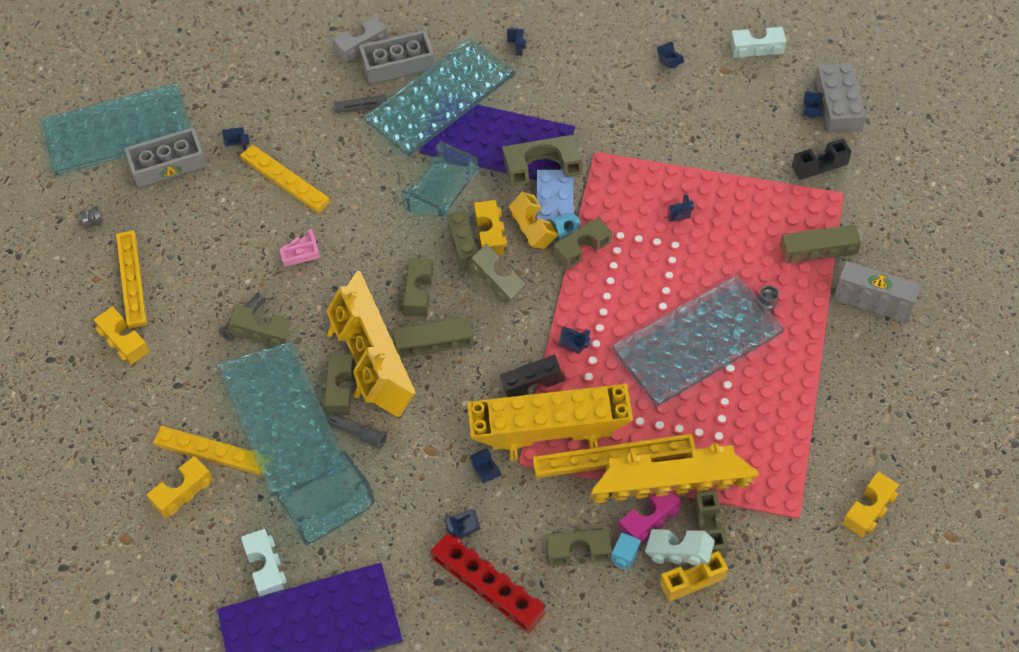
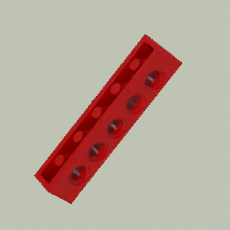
M446 533L431 550L433 561L528 634L545 616V607L541 600L536 597L533 599L528 595L524 587L521 585L516 586L505 573L502 572L500 574L495 570L491 562L488 560L483 561L479 558L478 553L472 548H466L458 537H452ZM459 554L461 558L453 559L452 556ZM472 566L478 568L476 571L473 572L467 570L469 567ZM486 579L494 580L491 584L484 583ZM503 591H508L510 595L504 597L501 596L500 593ZM518 604H525L527 607L525 609H518L516 606Z

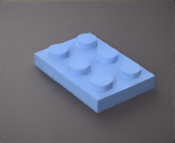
M537 170V201L542 207L537 213V220L550 221L551 218L569 212L573 213V176L565 177L563 170Z

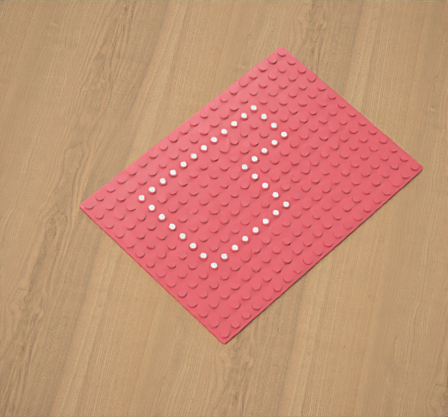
M595 152L578 216L581 223L579 229L585 226L587 222L599 217L612 231V241L599 251H596L589 245L580 246L583 250L582 261L572 268L565 270L544 356L546 358L554 354L556 355L565 381L550 387H546L543 383H538L535 394L627 384L633 421L614 431L612 437H603L597 440L598 447L692 434L696 449L708 448L713 443L714 445L717 443L719 446L733 445L734 453L756 469L759 476L753 483H750L749 487L738 488L737 485H731L729 489L717 490V487L709 488V491L717 490L719 504L795 519L799 518L802 508L835 257L785 263L780 248L782 234L839 227L843 193ZM683 194H688L689 200L692 199L694 204L691 218L669 222L667 217L668 206L682 203ZM767 285H772L779 291L777 306L773 311H763L758 306L760 291ZM565 326L580 333L586 329L590 330L589 337L591 342L589 347L578 354L558 346L561 329ZM572 437L535 441L533 446L522 447L519 463L521 466L534 468L533 457L590 449L589 441L585 440L573 441ZM686 457L672 458L652 462L686 459ZM606 468L567 475L600 481L606 473ZM697 489L689 490L687 494L677 495L676 492L673 493L676 496L695 499Z

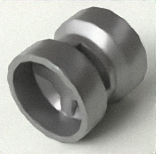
M98 206L92 207L89 211H80L85 229L90 228L93 224L99 225L103 223Z
M772 285L764 286L761 289L758 299L760 309L763 311H773L776 308L779 298L778 289Z

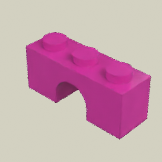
M672 491L668 492L669 495L656 497V493H653L649 496L648 505L653 509L654 513L650 516H643L633 509L619 521L618 530L621 533L641 540L643 544L649 539L652 529L660 530L665 525L666 520L670 517L673 519L679 514L681 500Z

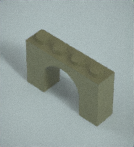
M573 135L502 147L503 162L511 186L529 184L527 166L531 162L540 159H550L558 162L565 177L583 174L582 158Z

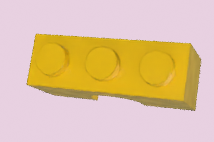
M521 192L508 206L513 218L519 223L520 230L526 235L528 243L533 248L545 250L558 236L550 221L543 219L535 220L537 213L542 207L533 194Z
M496 200L475 202L474 212L477 228L486 227L490 229L485 232H479L480 247L482 248L487 243L498 256L504 255L507 239L506 236H502L504 223L499 220V218H502L501 207H497Z
M113 306L93 319L97 326L94 328L100 337L104 336L106 338L105 341L111 349L115 348L117 350L116 353L122 361L126 360L132 365L149 353L146 342L135 330L128 335H120L127 329L124 318Z
M195 456L178 468L184 479L179 487L169 488L161 482L146 494L150 504L165 519L174 515L183 504L191 501L195 494L207 488L213 480L210 471Z
M878 471L864 493L866 497L872 500L874 505L865 506L856 501L846 514L842 525L864 538L867 532L871 534L877 526L875 522L877 518L882 519L888 511L886 507L888 503L893 504L897 499L899 493L896 491L899 484Z
M717 551L711 554L709 564L700 563L684 571L680 566L661 574L660 586L668 601L671 602L726 579L728 567L720 552Z

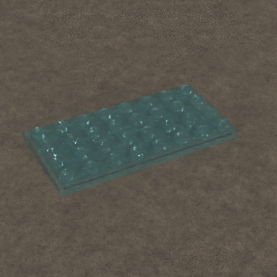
M469 38L364 118L370 126L409 157L515 76V72L504 62Z
M178 83L41 119L55 176L127 157L124 148L191 128Z
M736 275L614 344L612 350L658 407L784 332V328L742 279Z
M292 341L218 364V369L271 497L348 471L346 461Z

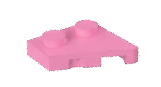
M309 229L307 235L303 238L297 237L290 244L279 249L284 267L320 258L312 229Z

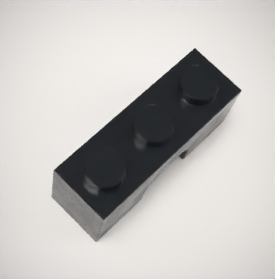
M844 138L827 143L825 150L818 155H815L812 149L795 153L792 169L798 179L802 180L848 165L852 151Z
M555 354L500 374L508 397L528 395L527 389L537 383H543L546 387H550L565 381Z

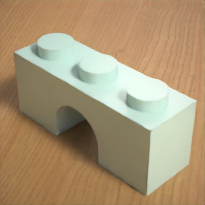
M783 27L766 28L764 38L762 39L753 38L750 35L749 29L732 31L730 44L733 58L784 54L786 39Z
M262 529L242 536L241 539L249 562L252 563L259 560L266 562L263 569L252 573L259 596L285 590L283 584L287 583L284 572H279L277 567L281 565L278 553L273 554L272 547H275L272 534L268 536L266 530Z
M651 530L645 553L652 558V561L659 564L664 562H672L678 565L682 563H690L692 565H699L700 563L709 564L715 540L705 531L687 530L684 540L678 544L680 539L670 530Z

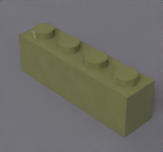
M856 225L782 234L780 248L785 263H797L827 257L834 258L842 255L851 256L859 252L861 245Z
M458 317L452 320H439L434 323H420L415 326H402L393 329L396 351L400 358L474 346L469 317Z

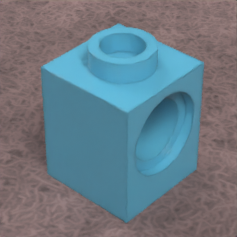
M571 212L550 219L558 233L557 238L559 239L569 236L574 230H579V226H581L579 217ZM569 221V227L564 229V223Z
M621 533L612 552L611 562L619 568L630 570L639 552L641 540Z

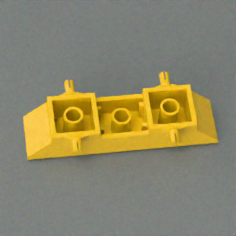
M357 271L347 286L339 287L326 310L330 320V327L326 334L328 337H333L336 333L339 341L347 342L350 352L353 354L356 366L352 372L357 384L353 397L358 399L363 395L366 403H374L394 416L400 417L416 392L369 292L366 281L361 272Z
M627 384L467 402L471 439L493 446V450H509L511 461H514L513 454L515 461L519 459L517 449L533 446L535 441L572 437L573 441H589L590 448H597V440L603 437H612L614 431L633 421Z
M713 443L708 448L691 450L686 459L652 462L651 454L636 455L632 452L626 457L608 460L605 466L606 473L592 489L589 501H595V504L606 503L607 499L615 498V501L628 500L627 497L635 496L636 499H644L653 493H656V497L669 495L668 492L671 491L681 495L697 489V492L709 491V488L717 487V490L729 489L731 485L744 488L749 487L750 483H753L759 476V473L734 453L733 445L719 446L717 443L715 445Z

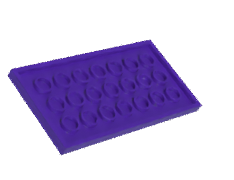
M441 96L419 151L420 154L507 173L503 162V146L574 135L575 126ZM550 159L536 160L527 166L529 179L537 180V170H562L558 162Z
M381 562L217 609L226 652H370L403 642Z

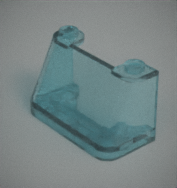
M440 141L436 146V150L439 151L438 155L432 158V165L416 186L412 184L411 187L406 186L403 189L404 210L410 213L439 217L447 215L452 204L472 177L478 174V158Z
M345 450L332 456L329 462L330 470L296 490L292 485H283L274 492L280 506L306 545L320 540L366 512L374 504L370 483Z

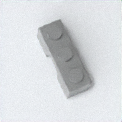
M376 16L361 24L362 36L353 37L348 32H345L333 39L334 50L345 63L360 55L359 45L388 39L387 28Z

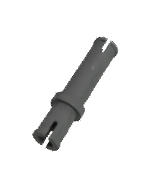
M386 94L374 97L369 95L367 98L334 102L336 113L388 106Z

